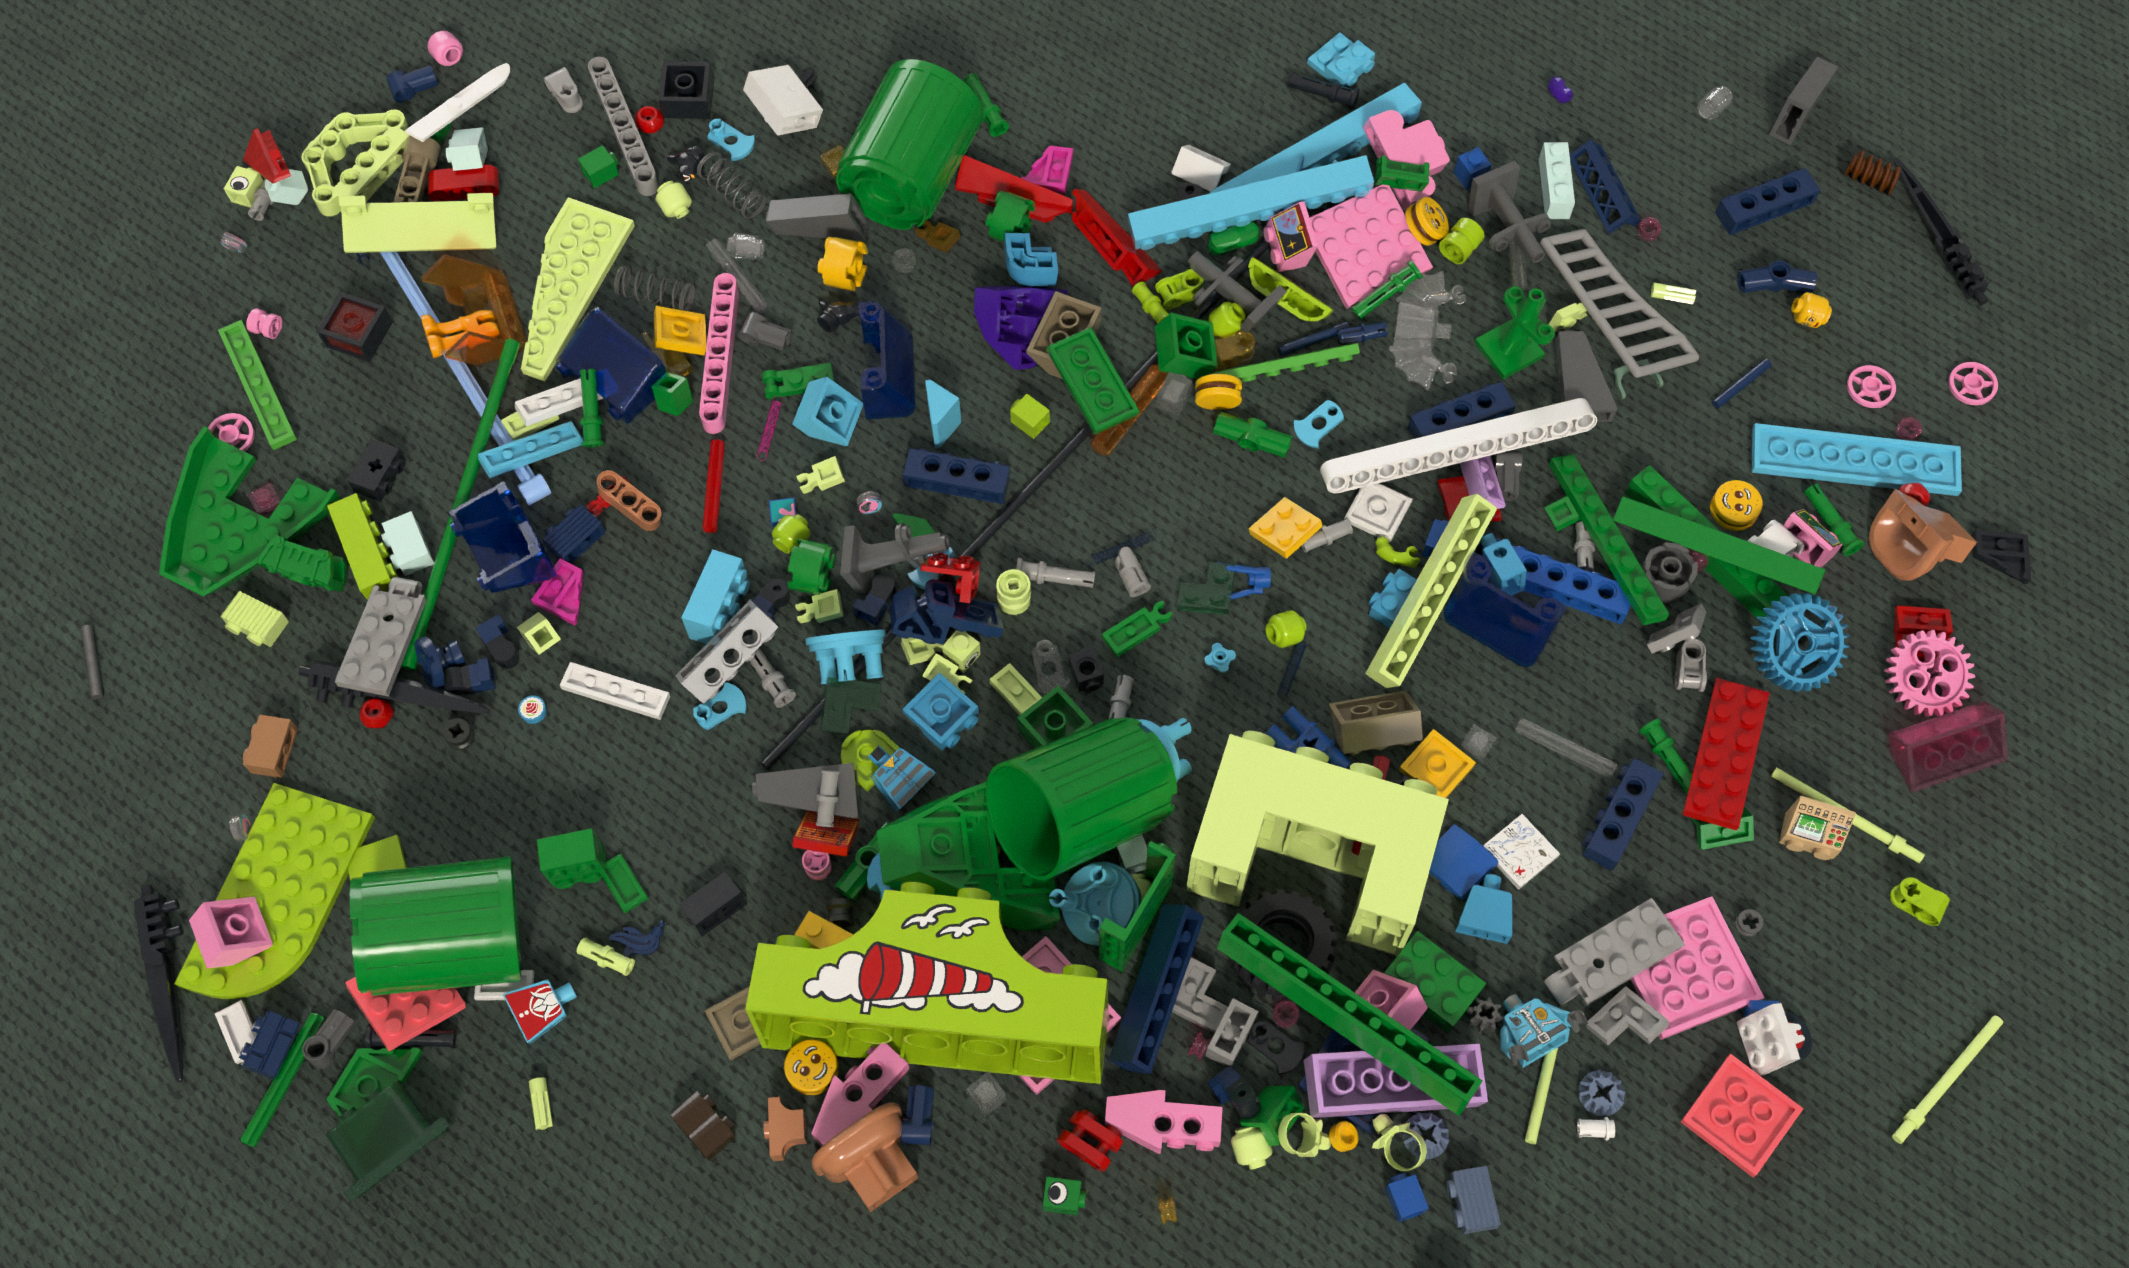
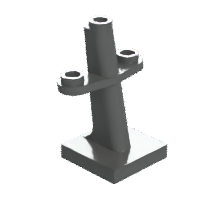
M1510 162L1473 178L1468 205L1470 214L1474 217L1493 209L1506 227V229L1496 233L1489 240L1491 249L1500 252L1514 239L1528 261L1532 260L1533 263L1541 261L1545 257V252L1532 232L1544 233L1551 225L1550 218L1546 213L1524 219L1514 204L1513 199L1515 198L1520 166L1517 162Z
M1196 251L1187 261L1190 264V268L1211 285L1207 290L1202 287L1194 295L1193 299L1197 306H1200L1216 290L1229 302L1236 303L1242 307L1246 315L1245 321L1240 326L1241 330L1235 334L1241 341L1252 328H1255L1268 312L1275 308L1287 292L1279 285L1263 302L1230 277L1244 262L1241 257L1237 258L1234 256L1225 265L1227 268L1225 272L1204 257L1199 251Z
M900 523L895 527L896 540L868 544L855 525L845 526L840 574L857 595H868L871 570L903 561H908L915 568L921 567V564L928 558L929 554L949 550L948 535H942L939 532L911 537L910 526Z

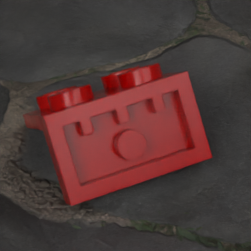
M933 553V556H928L921 564V571L961 576V578H958L956 585V594H960L959 602L970 603L978 592L981 562L974 561L973 557L959 556L958 559L948 558V554Z

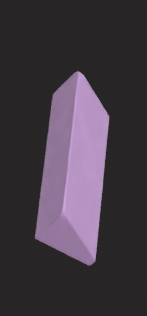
M1490 456L1460 463L1469 496L1478 494L1497 507V509L1506 506Z

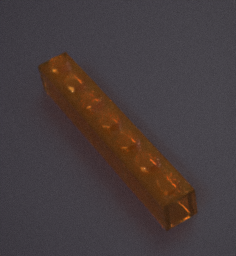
M1152 365L1130 392L1140 411L1139 414L1098 433L1090 443L1096 453L1109 456L1170 378L1169 374L1159 371V365Z

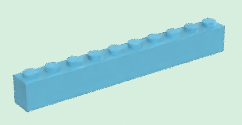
M1403 83L1210 191V193L1296 173L1300 155L1305 156L1302 171L1332 164L1335 160L1340 162L1348 155L1354 156L1362 147L1370 144L1362 128L1370 117L1388 110H1394L1401 114L1404 124L1407 122L1412 123L1419 116L1422 102L1406 83Z
M1365 155L1129 213L1128 225L1135 249L1148 250L1155 247L1156 244L1164 242L1165 244H1172L1179 241L1180 238L1188 236L1189 238H1197L1205 232H1221L1229 226L1236 225L1241 227L1257 219L1266 221L1299 202H1305V206L1308 209H1315L1323 203H1339L1351 196L1363 197L1372 190L1374 180L1367 156Z

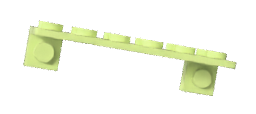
M493 193L467 194L468 201L367 203L365 196H339L344 252L496 249Z

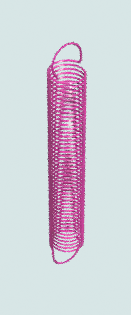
M772 401L769 413L770 411L772 412L778 401L774 405V401ZM778 406L776 407L774 413L771 416L768 414V423L775 414ZM775 419L776 421H774V423H773V425H774L773 428H774V429H775V425H776L777 419ZM765 424V428H764L765 431H763V434H764V432H765V434H766V432H767L768 429L770 428L771 424H770L768 427H767L766 424ZM772 429L773 432H771L772 434H770V436H769L770 439H772V436H773V433H774V430H773V429ZM769 433L767 434V436H766L765 438H764V436L762 435V439H761L762 441L760 442V445H761V443H762V445H763V442L767 439ZM759 445L758 453H759V451H760V453H761V451L764 449L765 445H764L762 448H761L760 445Z

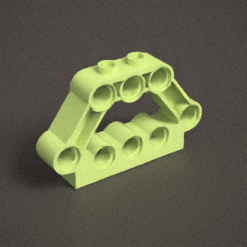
M389 110L385 113L358 115L348 112L341 113L327 124L323 131L308 144L301 158L311 177L314 188L312 197L320 213L325 216H334L341 212L339 196H365L367 202L403 163L402 156L407 138L410 135L405 132L409 126L401 111ZM372 141L371 148L357 156L356 164L341 173L340 181L334 187L330 174V165L345 156L346 148L350 144Z

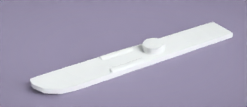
M505 63L492 69L406 129V134L424 142L500 88L509 76L510 65Z

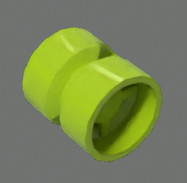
M1461 218L1452 227L1451 233H1447L1440 241V252L1453 263L1463 264L1472 254L1473 250L1484 240V231L1472 219Z

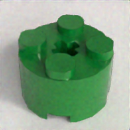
M1000 190L995 199L996 207L994 212H989L985 225L990 227L988 235L992 239L1004 243L1005 233H1029L1032 222L1029 221L1030 211L1035 212V202L1008 191L1003 192Z
M797 539L799 547H793L788 571L792 572L793 581L787 582L788 589L817 595L828 592L831 586V579L828 578L829 571L834 569L836 564V554L833 553V547L825 543Z

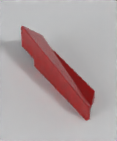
M258 128L254 129L243 161L272 184L290 177V171L270 130L260 133Z

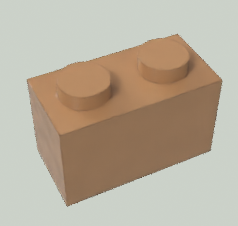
M259 715L257 723L251 729L249 747L243 753V765L253 774L283 778L297 735V726L291 719Z

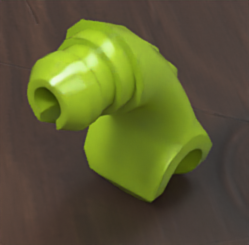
M1386 537L1377 538L1375 542L1377 546L1376 554L1382 559L1394 565L1414 568L1419 564L1420 558L1411 557L1418 552L1414 546L1408 547L1405 552H1396Z

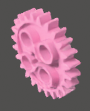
M1922 630L1916 632V636L1913 633L1907 635L1906 640L1902 639L1897 642L1900 648L1895 647L1890 650L1895 657L1886 659L1892 667L1884 669V672L1892 674V678L1885 680V682L1894 684L1889 693L1898 692L1899 696L1895 701H1906L1904 705L1905 710L1914 706L1915 715L1921 714L1922 711H1924L1925 717L1932 716L1933 712L1936 716L1943 715L1944 711L1946 713L1953 712V706H1962L1960 699L1969 698V695L1964 690L1974 687L1967 682L1968 679L1975 678L1974 674L1968 673V669L1974 667V664L1966 663L1965 661L1970 657V653L1962 655L1961 650L1964 645L1955 647L1956 638L1952 637L1945 640V632L1939 633L1936 636L1935 630L1928 631L1927 634ZM1918 650L1924 654L1925 660L1923 663L1917 658ZM1944 659L1950 664L1949 672L1943 668L1942 663ZM1910 675L1914 676L1917 680L1916 688L1909 682ZM1936 684L1942 688L1941 697L1935 692Z

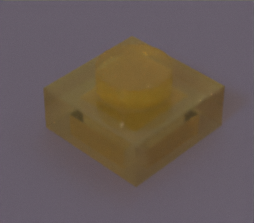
M841 145L820 156L822 164L833 178L837 175L838 163L845 152Z

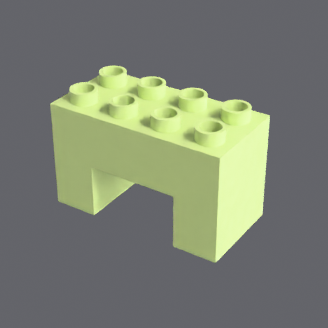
M1245 731L1242 737L1230 734L1191 855L1186 891L1239 907L1257 847L1348 874L1363 880L1346 940L1398 956L1403 950L1416 922L1449 799L1436 796L1437 788L1422 780L1409 779L1404 782V786L1382 780L1383 773L1378 768L1368 764L1353 763L1350 769L1329 764V757L1324 752L1314 748L1299 747L1296 753L1275 748V741L1270 736L1261 732ZM1354 840L1362 842L1359 855H1355L1351 851Z

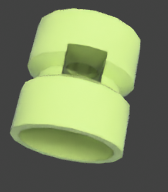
M1015 569L1003 572L997 579L996 584L999 607L1008 614L1017 615L1023 613L1028 609L1031 602L1029 577L1024 572Z

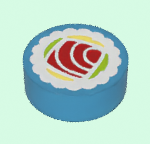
M528 696L520 702L518 712L525 722L535 724L544 719L547 707L540 697Z

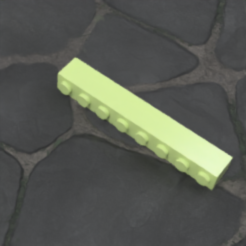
M1474 494L1461 499L1365 673L1385 688L1397 687L1402 684L1497 510V507L1480 495Z

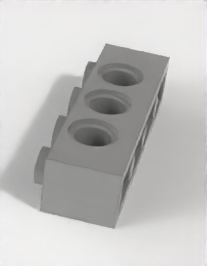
M750 599L676 675L677 679L704 704L707 700H711L717 695L721 685L726 680H731L745 661L747 662L755 656L757 649L764 642L766 643L773 638L778 626ZM752 629V635L749 638L743 639V633L746 630ZM734 649V653L730 657H723L726 650ZM715 668L712 676H704L708 669Z

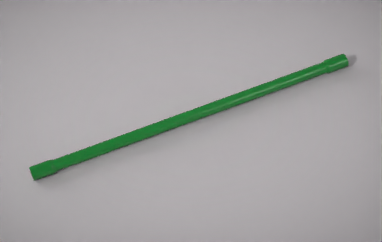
M505 340L495 378L424 593L426 604L401 664L402 669L416 670L418 661L414 644L417 639L424 637L480 467L478 454L485 451L511 367L514 365L520 343L516 340Z

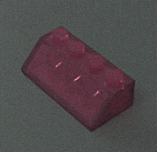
M1986 701L1888 733L1891 756L1911 793L2008 760L2005 713Z

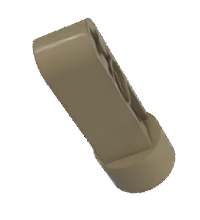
M412 136L407 138L402 156L404 166L393 203L423 202L428 185V174L436 168L441 151L440 145L435 140L428 138L421 142ZM410 190H414V191H415V192H413V193H407V192L410 191Z

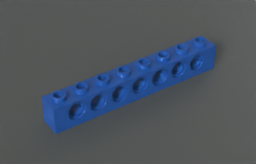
M1434 520L1422 556L1430 557L1449 521ZM1479 541L1475 550L1483 552L1484 548ZM1512 546L1524 567H1529L1534 571L1526 572L1524 591L1622 625L1628 614L1630 603L1617 581L1605 578L1598 572H1588L1579 569L1571 563L1556 561L1548 555L1530 552L1525 547ZM1473 552L1464 570L1489 579L1482 564V555ZM1548 576H1555L1559 581H1553ZM1574 584L1582 586L1584 590L1575 588ZM1599 593H1604L1609 598H1603L1599 595Z

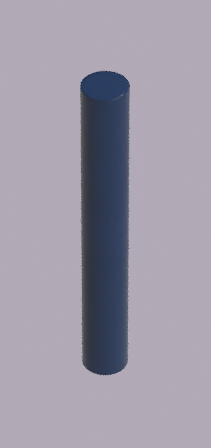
M1345 321L1278 346V351L1283 356L1337 335L1339 329L1349 328L1348 323Z
M1768 359L1762 360L1712 401V405L1719 409L1770 368L1771 362Z

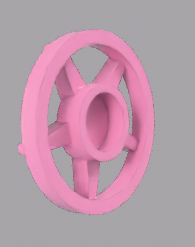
M1966 362L1958 365L1951 372L1948 380L1951 393L1959 401L1969 405H1983L1989 402L1998 390V381L1995 374L1985 365L1976 362ZM1973 368L1972 373L1965 377L1957 374L1961 369ZM1977 369L1986 373L1991 381H1984L1983 377L1977 374ZM1954 378L1962 382L1963 389L1958 392L1954 385ZM1993 386L1992 393L1988 397L1983 398L1982 388ZM1965 393L1974 394L1978 400L1969 399L1963 395Z
M1866 365L1855 369L1851 373L1847 381V390L1852 399L1858 404L1868 408H1881L1893 399L1896 393V384L1893 377L1884 369ZM1864 371L1872 372L1871 376L1866 377L1864 380L1855 376ZM1876 373L1882 375L1889 385H1883L1881 380L1876 377ZM1852 380L1860 385V393H1855ZM1891 390L1890 396L1881 401L1879 393ZM1862 397H1872L1875 402L1866 401Z
M236 413L222 415L216 418L208 427L211 433L217 427L220 430L219 439L234 447L240 440H247L239 448L244 452L250 448L255 437L254 427L245 416ZM238 419L234 425H226L224 427L220 425L223 421ZM243 421L249 427V435L241 434L239 431Z

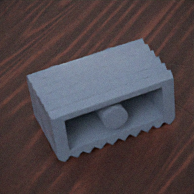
M1487 1166L1452 1172L1449 1176L1450 1180L1446 1181L1449 1198L1455 1199L1457 1209L1453 1210V1217L1456 1227H1461L1462 1234L1497 1229L1501 1222Z

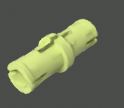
M586 937L580 941L577 947V954L596 961L597 965L602 968L609 967L625 976L630 974L635 964L634 959L615 952L613 947L608 945L604 947Z

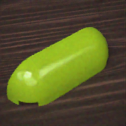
M1251 258L1248 268H1250L1249 274L1253 287L1268 297L1280 285L1287 292L1278 304L1298 318L1309 322H1316L1327 318L1334 311L1330 306L1258 259Z

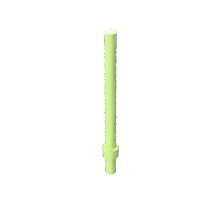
M1777 767L1771 775L1774 779L1807 798L1847 809ZM1855 813L1852 823L1854 826L1887 844L1888 849L1897 854L1900 852L1917 863L1922 861L1925 854L1907 844L1904 838L1897 834L1895 836L1891 835Z
M1993 1016L1919 1105L1915 1109H1910L1903 1117L1904 1122L1892 1135V1138L1897 1143L1902 1144L1914 1129L1918 1130L1925 1122L1924 1117L2001 1027L2003 1024L2001 1018Z

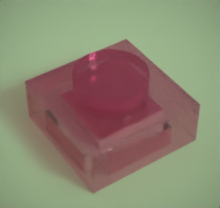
M271 482L247 494L256 513L261 516L274 511L281 502Z

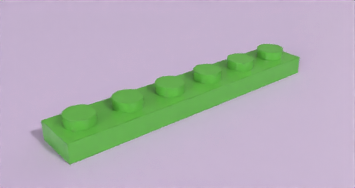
M240 320L219 329V334L272 449L275 450L296 441V435L243 321Z
M1351 343L1210 372L1208 375L1227 374L1241 378L1242 382L1256 380L1257 374L1265 373L1266 377L1280 375L1281 369L1290 368V372L1304 370L1305 364L1314 363V367L1328 365V360L1338 358V362L1352 360V355L1359 354L1360 351L1358 343Z

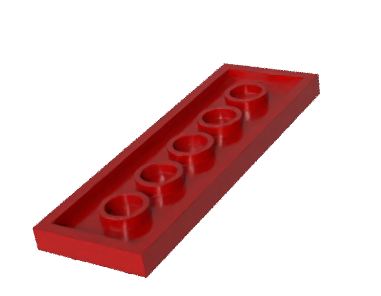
M1716 678L1682 815L1732 830H1738L1770 692Z

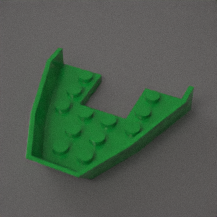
M204 426L189 447L169 511L159 575L203 597L224 589L261 566L258 564L260 554L274 535L284 537L289 542L297 541L330 514L327 505L337 502L341 498L336 490L332 488L329 492H326L296 478L269 519L231 501L230 498L257 460L254 456L215 438L209 428Z
M987 782L929 802L877 830L882 881L887 886L900 891L903 883L919 882L935 889L934 895L957 897L958 890L962 888L985 890L991 894V900L999 901L1003 926L1021 931L1050 930L1060 920L1058 907L1052 906L1049 899L1055 900L1054 897H1050V893L1055 890L1054 877L1047 880H1037L1029 877L1018 868H999L995 834L986 804Z

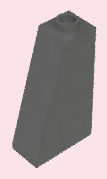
M1817 57L1788 97L1769 135L1791 146L1830 85L1839 67Z
M851 193L770 201L769 210L766 212V222L775 234L817 238L838 237L866 242L869 221Z
M1559 331L1554 343L1559 402L1577 398L1586 399L1597 417V422H1612L1617 407L1584 331Z
M854 763L755 774L756 781L752 782L753 796L757 797L759 802L818 813L819 801L816 798L817 794H820L821 770L838 771L836 796L839 797L838 803H835L834 816L861 819L857 766Z

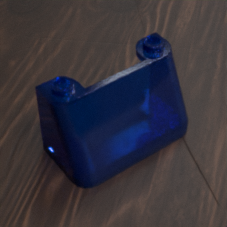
M873 301L858 302L863 343L872 344L875 347L876 354L880 353L881 367L868 368L861 375V393L866 419H883L910 416L916 407L912 333L881 304Z
M598 307L593 308L586 315L556 358V368L564 377L569 375L573 378L577 375L581 379L580 370L586 369L588 371V369H595L597 393L607 401L610 407L608 409L609 414L615 420L619 421L621 419L627 425L655 400L652 385L666 373L665 366L657 355Z
M504 481L449 511L453 520L450 523L453 532L457 537L463 536L480 568L478 570L480 576L477 577V580L484 591L489 589L491 593L549 581L558 576L528 516Z
M1474 552L1443 612L1444 619L1451 626L1522 667L1534 665L1555 634L1568 606L1556 599L1544 598L1533 609L1488 582L1493 572L1492 565L1487 559Z

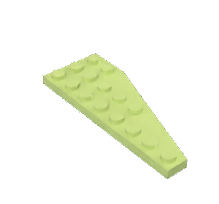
M567 198L545 236V250L541 258L542 266L534 295L532 320L529 322V336L525 344L521 365L523 374L544 382L547 380L635 226L633 220L572 198Z

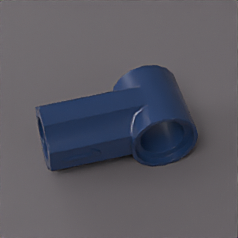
M431 65L409 73L398 70L387 76V83L392 96L398 103L405 102V99L411 100L414 97V93L438 86Z
M923 1085L909 1086L906 1117H903L901 1143L931 1145L933 1088Z

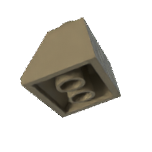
M1055 291L1026 350V354L1048 374L1062 379L1046 351L1047 346L1089 327L1093 329L1096 335L1101 325L1102 308Z
M1406 690L1328 704L1337 742L1344 754H1359L1363 750L1368 749L1383 750L1391 745H1411L1415 741L1423 740L1421 711Z

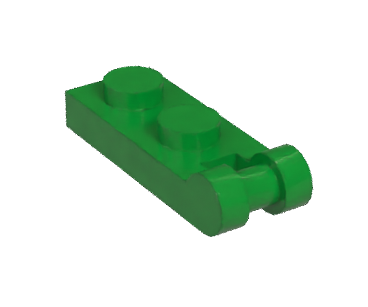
M831 362L782 371L767 370L763 372L762 380L766 384L764 389L765 397L773 399V397L779 398V396L803 394L809 382L824 377L834 381ZM783 382L784 386L778 387L776 383Z

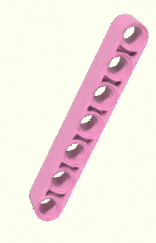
M729 273L718 275L714 281L699 414L704 430L711 434L721 432L726 423L739 302V290L736 279ZM711 417H717L714 420H708Z

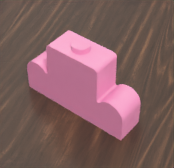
M1388 110L1370 117L1362 127L1377 158H1381V155L1387 156V160L1417 165L1424 164V162H1429L1430 164L1429 184L1422 192L1393 188L1405 212L1411 204L1433 194L1436 185L1430 176L1441 172L1450 159L1445 150L1443 139L1438 136L1430 120L1403 129L1404 120L1401 114L1394 110Z

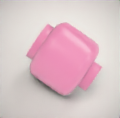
M448 31L436 32L428 41L427 47L430 55L443 66L456 64L463 55L462 44Z

